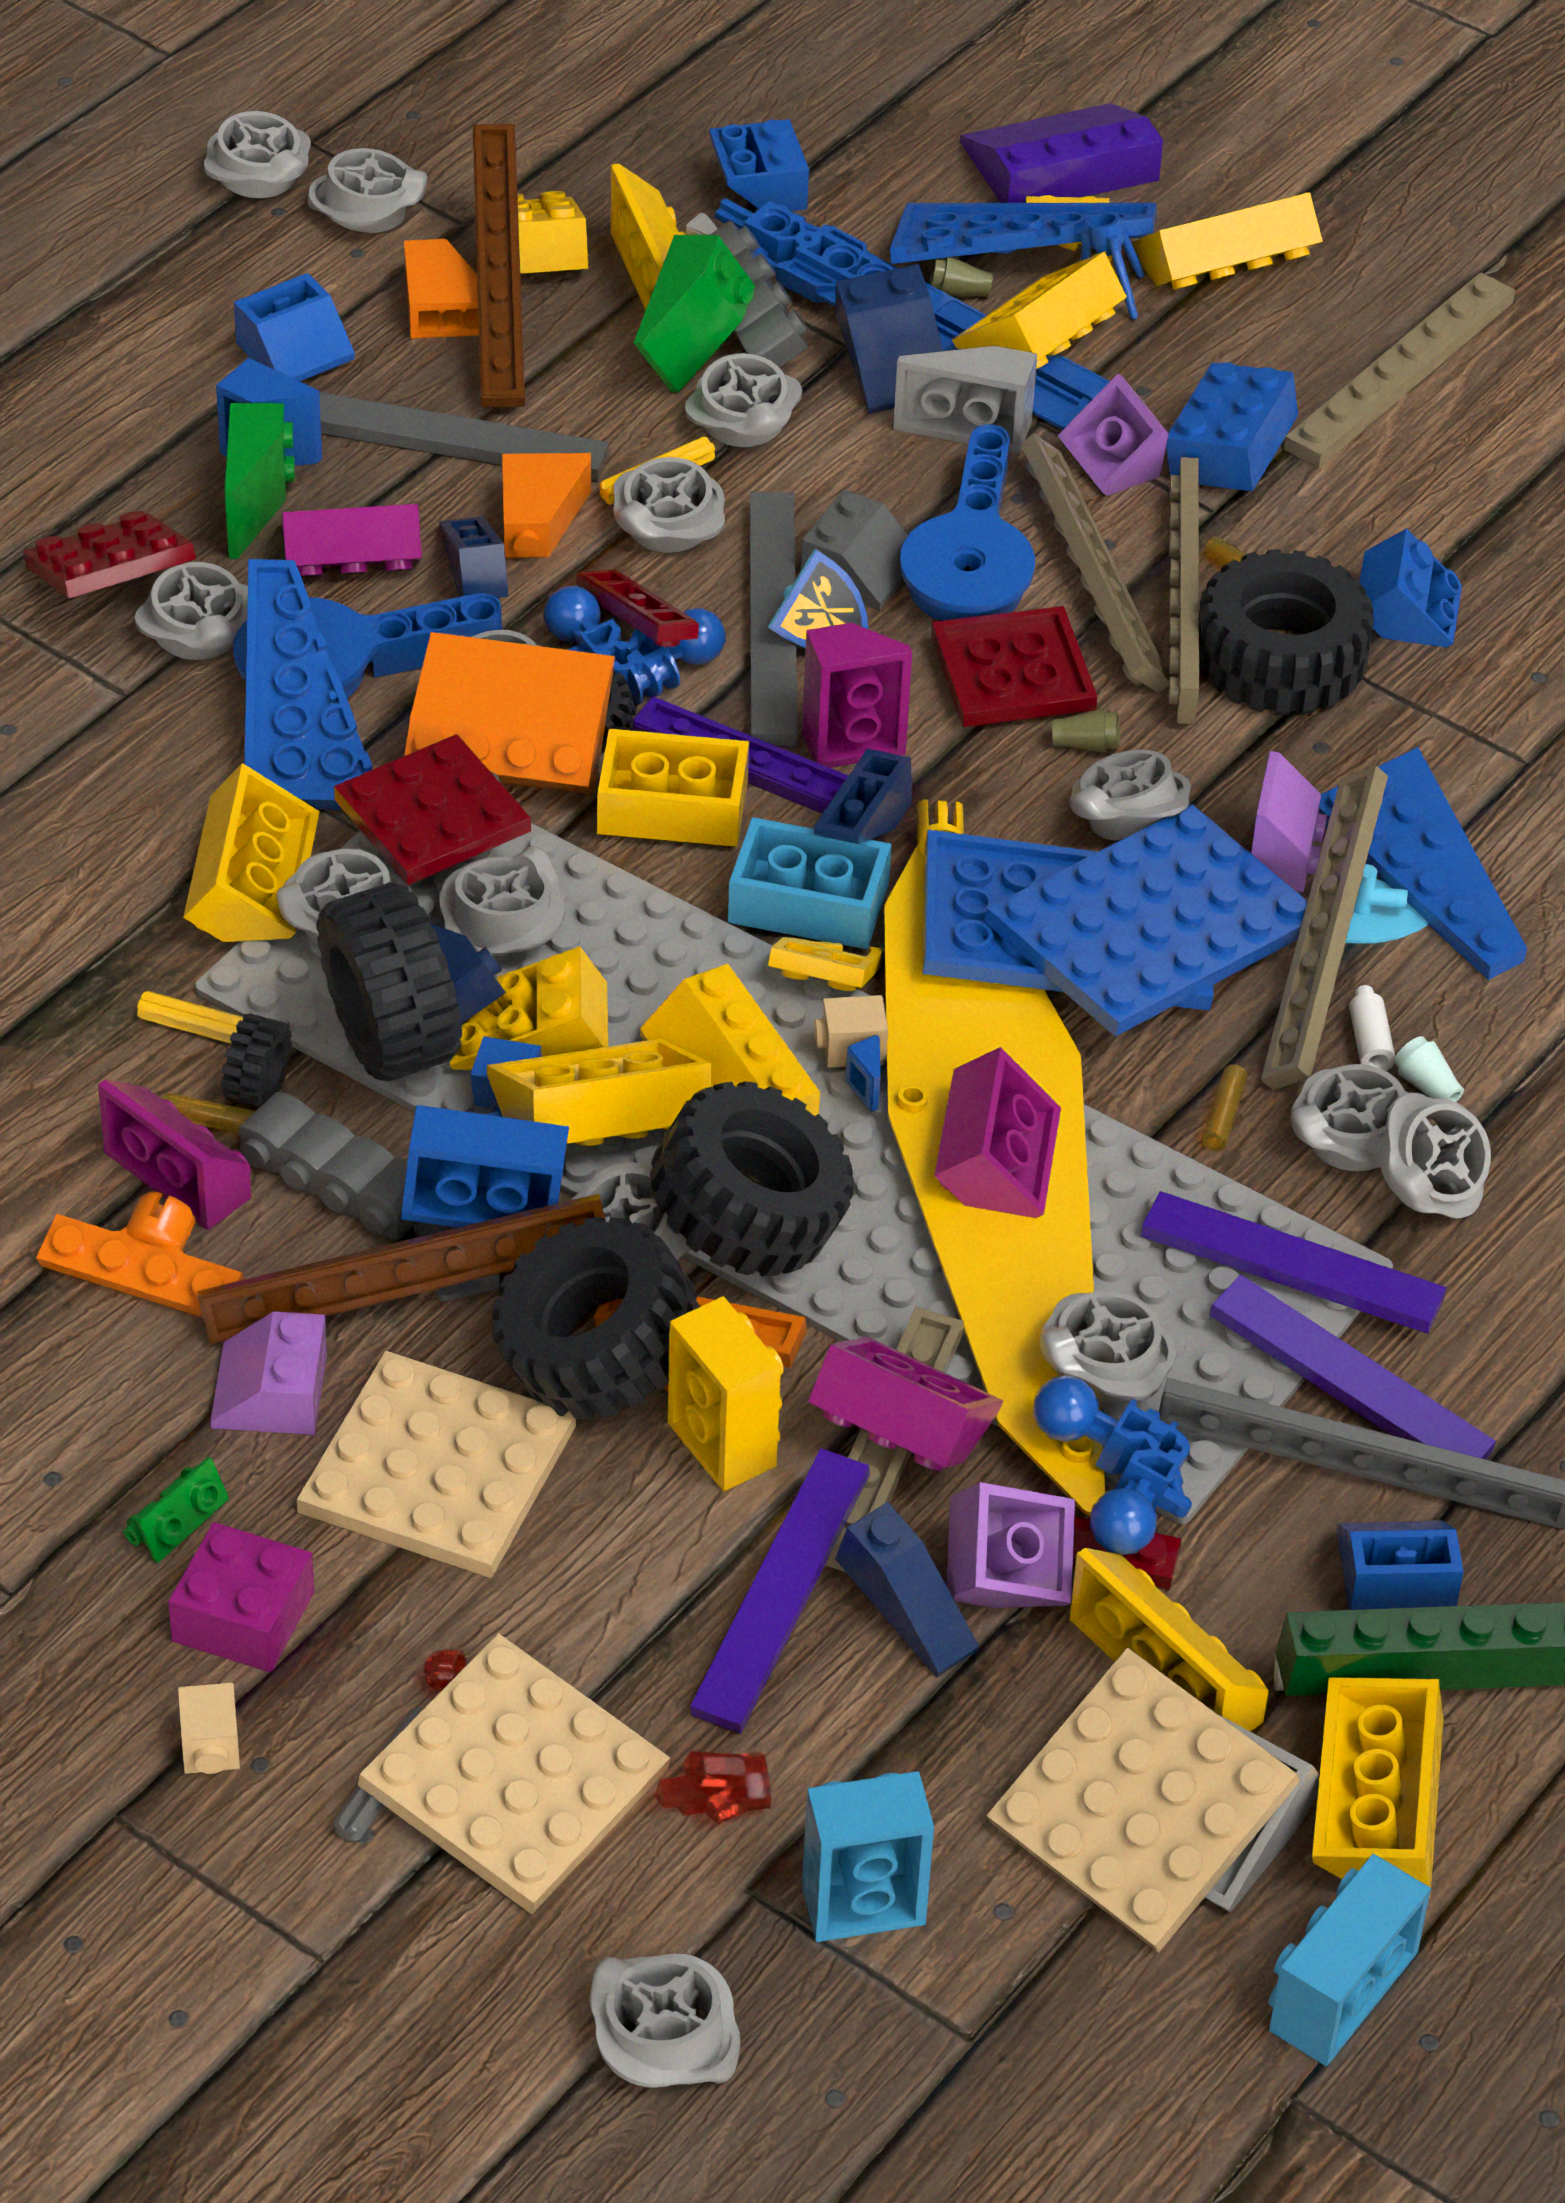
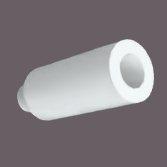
M1363 985L1354 991L1355 998L1349 1004L1360 1064L1374 1066L1387 1071L1395 1064V1052L1384 1000L1381 996L1374 993L1372 987Z

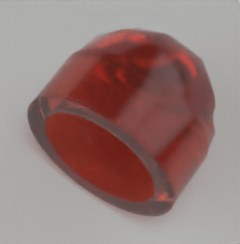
M438 1650L424 1662L425 1681L432 1689L441 1692L467 1666L463 1650Z

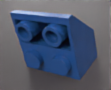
M790 119L768 120L762 123L745 125L732 124L709 129V137L728 187L759 209L768 201H771L777 205H785L789 211L807 210L809 168Z
M309 273L234 302L236 343L251 359L265 366L273 368L295 380L302 381L355 359L354 350L331 296Z
M247 358L216 385L220 454L227 457L230 403H284L285 421H293L294 446L293 448H286L287 456H295V466L317 464L322 460L319 390L250 358Z
M1407 528L1364 552L1359 583L1365 589L1367 596L1372 602L1373 629L1383 639L1445 648L1454 643L1462 584L1457 575L1452 570H1447L1433 556L1429 546L1425 542L1419 541Z
M1444 1521L1337 1523L1336 1531L1349 1610L1457 1606L1464 1571L1455 1528Z

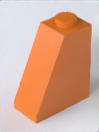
M447 239L404 241L405 283L411 339L479 336L477 274Z
M591 453L502 454L505 558L549 557L591 493Z

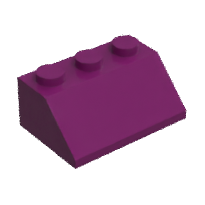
M418 504L282 512L281 529L284 559L295 560L301 577L323 575L322 567L340 566L341 574L368 572L367 564L385 563L386 571L413 569L412 561H420L422 559Z
M854 623L806 630L802 735L814 762L829 768L856 764L867 748L901 756L906 755L912 650L909 645Z
M1001 1047L954 1069L934 1176L945 1189L950 1190L965 1206L1037 1218L1044 1215L1061 1107Z
M107 1079L98 1084L104 1153L154 1191L162 1193V1197L166 1200L169 1196H172L189 1206L196 1222L206 1230L215 1226L252 1198L251 1168L246 1158L238 1151H231L217 1141L206 1127L200 1124L196 1125L182 1115L171 1101L167 1099L162 1100L149 1089L142 1086Z
M868 1336L830 1344L808 1400L809 1403L823 1409L822 1416L828 1421L845 1427H850L853 1423L869 1431L867 1437L874 1443L891 1449H896L899 1445L915 1453L914 1461L937 1471H942L944 1467L947 1468L964 1463L1000 1411L1004 1401Z

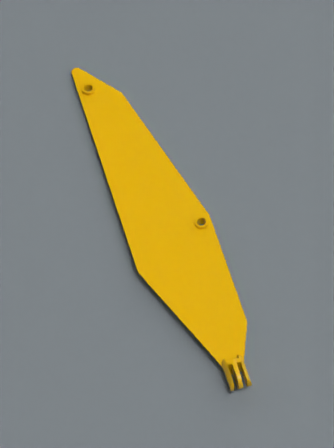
M925 799L919 801L916 806L917 847L884 904L885 999L888 1027V1119L959 1318L964 1321V1332L985 1391L1004 1400L1000 1411L995 1416L997 1425L1068 1498L1075 1499V1505L1084 1514L1091 1516L1093 1504L1105 1494L1104 1470L1095 1466L1103 1451V1446L1086 1436L1079 1440L1068 1442L1050 1439L1038 1427L1032 1415L1036 1392L1051 1378L1059 1377L1056 1369L1045 1360L1040 1350V1332L1044 1324L1053 1314L1057 1303L1063 1298L1077 1293L1094 1292L1081 1054L1045 990L922 974L924 861L927 831L936 830L964 834L963 805L960 802H955L951 825L948 824L947 801L937 800L934 824L929 825L928 800ZM999 1047L1061 1107L1044 1215L1037 1218L965 1206L950 1190L945 1189L934 1176L954 1069Z

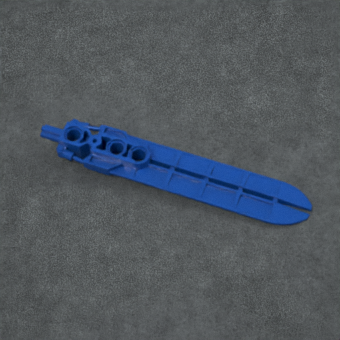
M724 198L720 202V208L715 211V219L724 224L732 220L739 229L746 226L760 245L755 250L756 255L758 256L762 253L776 273L775 279L781 285L813 302H827L835 307L836 281L898 269V267L868 252L866 243L834 226L822 225V228L807 223L804 216L789 211L788 207L782 204L777 205L768 201L759 210L752 213ZM926 283L943 351L960 350L955 347L952 339L981 320L986 314ZM1060 354L1050 357L1046 355L1048 363L1036 369L1032 414L1064 430L1110 381Z

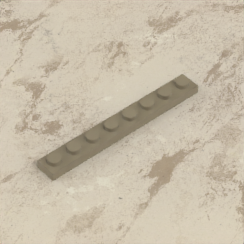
M1480 272L1287 434L1284 450L1320 468L1507 309L1514 301L1515 289Z
M1033 433L1021 444L1028 459L1026 468L1039 482L1042 488L1039 491V495L1044 503L1052 509L1055 515L1052 522L1058 532L1066 538L1069 545L1066 548V552L1072 561L1079 566L1083 574L1080 577V581L1085 589L1093 595L1097 603L1093 607L1095 613L1108 626L1110 634L1107 636L1113 648L1121 654L1125 662L1122 665V670L1135 685L1145 684L1159 694L1169 686L1170 677L1062 453Z
M1181 457L1179 475L1171 474L1169 501H1177V503L1171 502L1169 514V529H1177V531H1170L1169 557L1177 558L1170 559L1169 586H1177V588H1170L1169 615H1177V617H1170L1169 644L1177 645V647H1170L1168 674H1176L1177 677H1170L1168 704L1177 705V723L1195 724L1199 694L1198 458Z
M1377 765L1341 778L1261 1077V1080L1272 1090L1307 1080L1314 1068V1061L1324 1029L1329 1003L1334 991L1337 972L1344 952L1345 941L1351 918L1354 914L1360 883L1363 878L1368 852L1373 840V833L1388 776Z

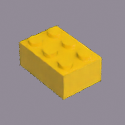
M609 729L597 793V834L738 847L748 783L749 741Z
M724 1296L670 1321L668 1424L723 1492L777 1466L778 1442H780V1432L778 1429L779 1409L782 1407L780 1380L784 1371L782 1361L776 1350L771 1346L766 1347L754 1333L753 1326L748 1317L743 1312L737 1313Z

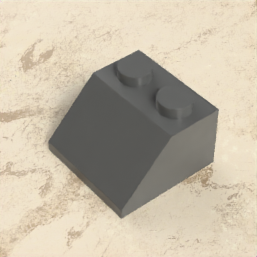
M844 489L802 539L801 571L814 549L818 550L833 560L850 576L860 592L864 605L880 611L904 581L900 570V554L902 545L908 535L883 503Z

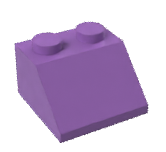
M1270 751L1256 815L1251 854L1295 891L1304 892L1307 873H1316L1321 847L1313 846L1314 841L1323 843L1327 815L1319 813L1321 794L1279 752Z
M272 1312L223 1343L210 1421L211 1428L315 1435L327 1358L325 1315Z
M982 1482L951 1495L946 1586L954 1601L991 1608L1066 1606L1071 1604L1075 1499Z

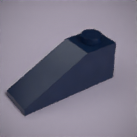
M484 516L439 521L442 539L460 597L477 593L491 594L496 598L509 597L504 543Z
M867 748L815 824L814 834L861 844L895 830L912 804L911 758Z
M430 923L438 936L442 953L445 954L449 966L448 971L451 980L454 982L456 1002L459 1005L461 1015L459 1019L461 1025L506 993L496 977L503 970L486 946L478 951L467 936Z
M886 1502L847 1527L835 1560L936 1678L977 1652L979 1645L922 1540L889 1502Z

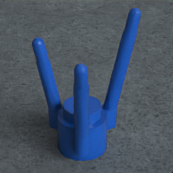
M1115 212L1098 213L1087 220L1088 229H1083L1079 232L1082 243L1081 261L1091 256V246L1097 251V254L1105 252L1106 256L1112 255L1119 282L1127 296L1124 300L1129 316L1132 320H1135L1138 314L1121 254L1122 246L1139 279L1145 276L1144 271L1126 232L1123 217H1120Z

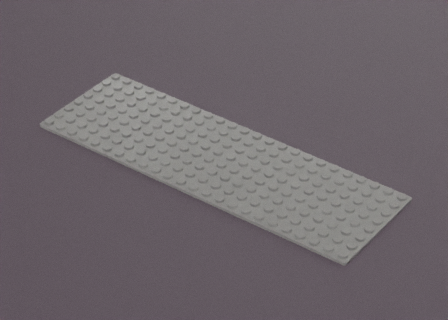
M532 823L531 832L409 885L412 892L418 898L420 907L425 909L429 917V923L445 928L444 918L439 906L440 892L446 879L455 870L485 858L517 855L531 846L543 849L549 856L558 876L560 891L565 901V916L562 926L553 938L538 947L517 953L493 955L503 970L496 977L580 946L607 981L608 1047L642 1042L643 1039L640 1036L642 1025L685 978L728 963L819 1089V1115L828 1123L827 1129L831 1134L837 1133L844 1144L843 1155H849L855 1184L854 1196L850 1200L851 1205L819 1255L811 1263L805 1264L802 1269L787 1274L781 1272L780 1275L761 1277L758 1271L745 1275L735 1272V1267L727 1264L720 1267L710 1262L711 1257L700 1250L696 1253L691 1249L683 1257L788 1314L806 1317L808 1325L840 1342L868 1336L896 1350L915 1306L960 1320L888 1119L887 1055L886 1065H880L879 1107L872 1112L846 1083V1067L827 1068L825 1049L816 1048L814 1020L823 1019L824 998L870 995L857 988L854 991L837 990L827 985L828 980L812 976L807 980H796L783 976L781 969L768 966L772 945ZM361 830L340 848L369 852L378 857L385 864L389 872L397 874ZM296 928V933L290 939L240 941L198 979L195 984L196 994L199 997L231 1014L243 1017L245 1014L251 1013L289 1024V1030L292 1032L289 1042H292V1047L413 1112L416 1111V1105L485 1115L495 1111L492 1108L474 1105L470 1076L472 1070H453L450 1066V1061L390 1082L374 1079L373 1076H370L365 1071L364 1065L359 1063L353 1047L348 1043L342 1023L339 1022L335 1012L336 1008L333 999L328 991L326 975L323 972L320 960L322 958L318 946L309 940L304 930ZM884 1003V1009H885V1015H886V1003ZM1084 1104L1094 1292L1117 1291L1140 1299L1155 1312L1160 1324L1170 1333L1176 1345L1175 1363L1164 1378L1161 1388L1155 1395L1137 1401L1136 1407L1145 1412L1150 1408L1159 1411L1167 1377L1284 1407L1306 1379L1211 1317L1209 1313L1215 1300L1241 1274L1338 1338L1342 1336L1361 1311L1141 1237L1142 1224L1159 1192L1163 1191L1391 1269L1393 1268V1263L1388 1258ZM663 1128L648 1130L646 1137L635 1139L623 1138L619 1135L605 1137L602 1144L593 1146L568 1143L566 1145L560 1191L574 1198L600 1171L618 1163L636 1162L652 1166L653 1155L668 1130ZM737 1169L749 1180L753 1181L754 1183L762 1187L767 1188L761 1181H759L754 1176L750 1175L745 1171ZM641 1198V1199H640V1200H650V1199H652V1200L654 1201V1203H656V1202H655V1199H653V1198ZM964 1332L946 1374L986 1392ZM1130 1401L1100 1402L1101 1412L1119 1421ZM994 1418L991 1423L998 1426L996 1419ZM1177 1429L1187 1438L1190 1445L1189 1454L1180 1472L1184 1481L1182 1484L1184 1495L1191 1500L1192 1507L1187 1516L1183 1518L1176 1517L1158 1506L1155 1511L1176 1523H1188L1248 1451V1447ZM1104 1471L1105 1484L1115 1489L1122 1474H1110Z

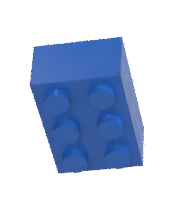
M1212 362L1168 432L1166 449L1170 476L1171 474L1179 475L1181 457L1198 458L1199 485L1253 491L1298 416L1294 373L1275 370L1269 367L1255 368L1238 366L1227 362Z
M416 1105L408 1153L401 1220L459 1228L557 1204L559 1201L569 1126Z

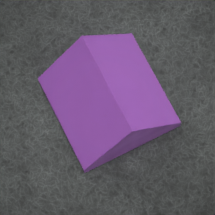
M1117 374L1065 427L1058 437L1102 493L1109 496L1160 477L1169 433L1123 376Z

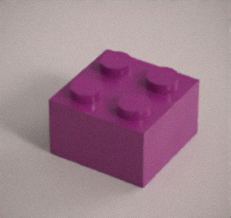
M213 1522L168 1601L172 1642L272 1673L315 1593L312 1552Z

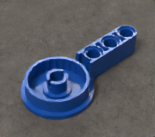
M984 424L978 426L970 435L956 508L950 513L931 518L917 526L907 536L901 548L900 570L912 600L923 612L939 621L1010 613L1018 606L1023 593L1028 589L1033 580L1035 555L1030 542L1017 528L999 516L1007 476L1010 439L1007 431L997 425ZM970 566L971 571H965V567Z
M486 593L471 594L376 615L359 614L341 603L323 598L309 597L313 616L319 631H322L327 644V653L332 666L336 668L347 698L360 686L365 668L372 661L374 678L422 668L431 632L473 637L486 631L503 630L501 602L495 596ZM247 620L239 628L233 644L235 665L245 681Z

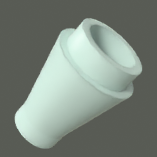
M1420 1036L1408 1042L1397 1053L1394 1063L1399 1068L1398 1075L1427 1096L1457 1102L1463 1095L1464 1088L1456 1080L1434 1041L1428 1042L1423 1036Z

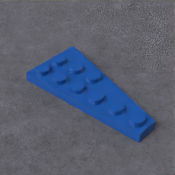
M907 203L890 247L891 264L989 252L1006 254L1017 249L1081 242L1079 232L1083 229H1088L1087 220L1093 215L1102 212H1115L1124 219L1128 237L1141 238L1147 234L1154 233L1157 221V203Z
M248 559L245 765L315 809L343 810L334 799V786L372 770L373 767L357 732V724L336 668L332 666L327 653V644L313 616L312 605L295 560Z
M1417 747L1378 766L1388 776L1366 864L1374 866L1377 869V877L1381 881L1386 882L1391 888L1408 890L1407 903L1487 980L1525 962L1527 947L1420 749ZM1338 786L1321 794L1319 813L1327 815L1326 830Z

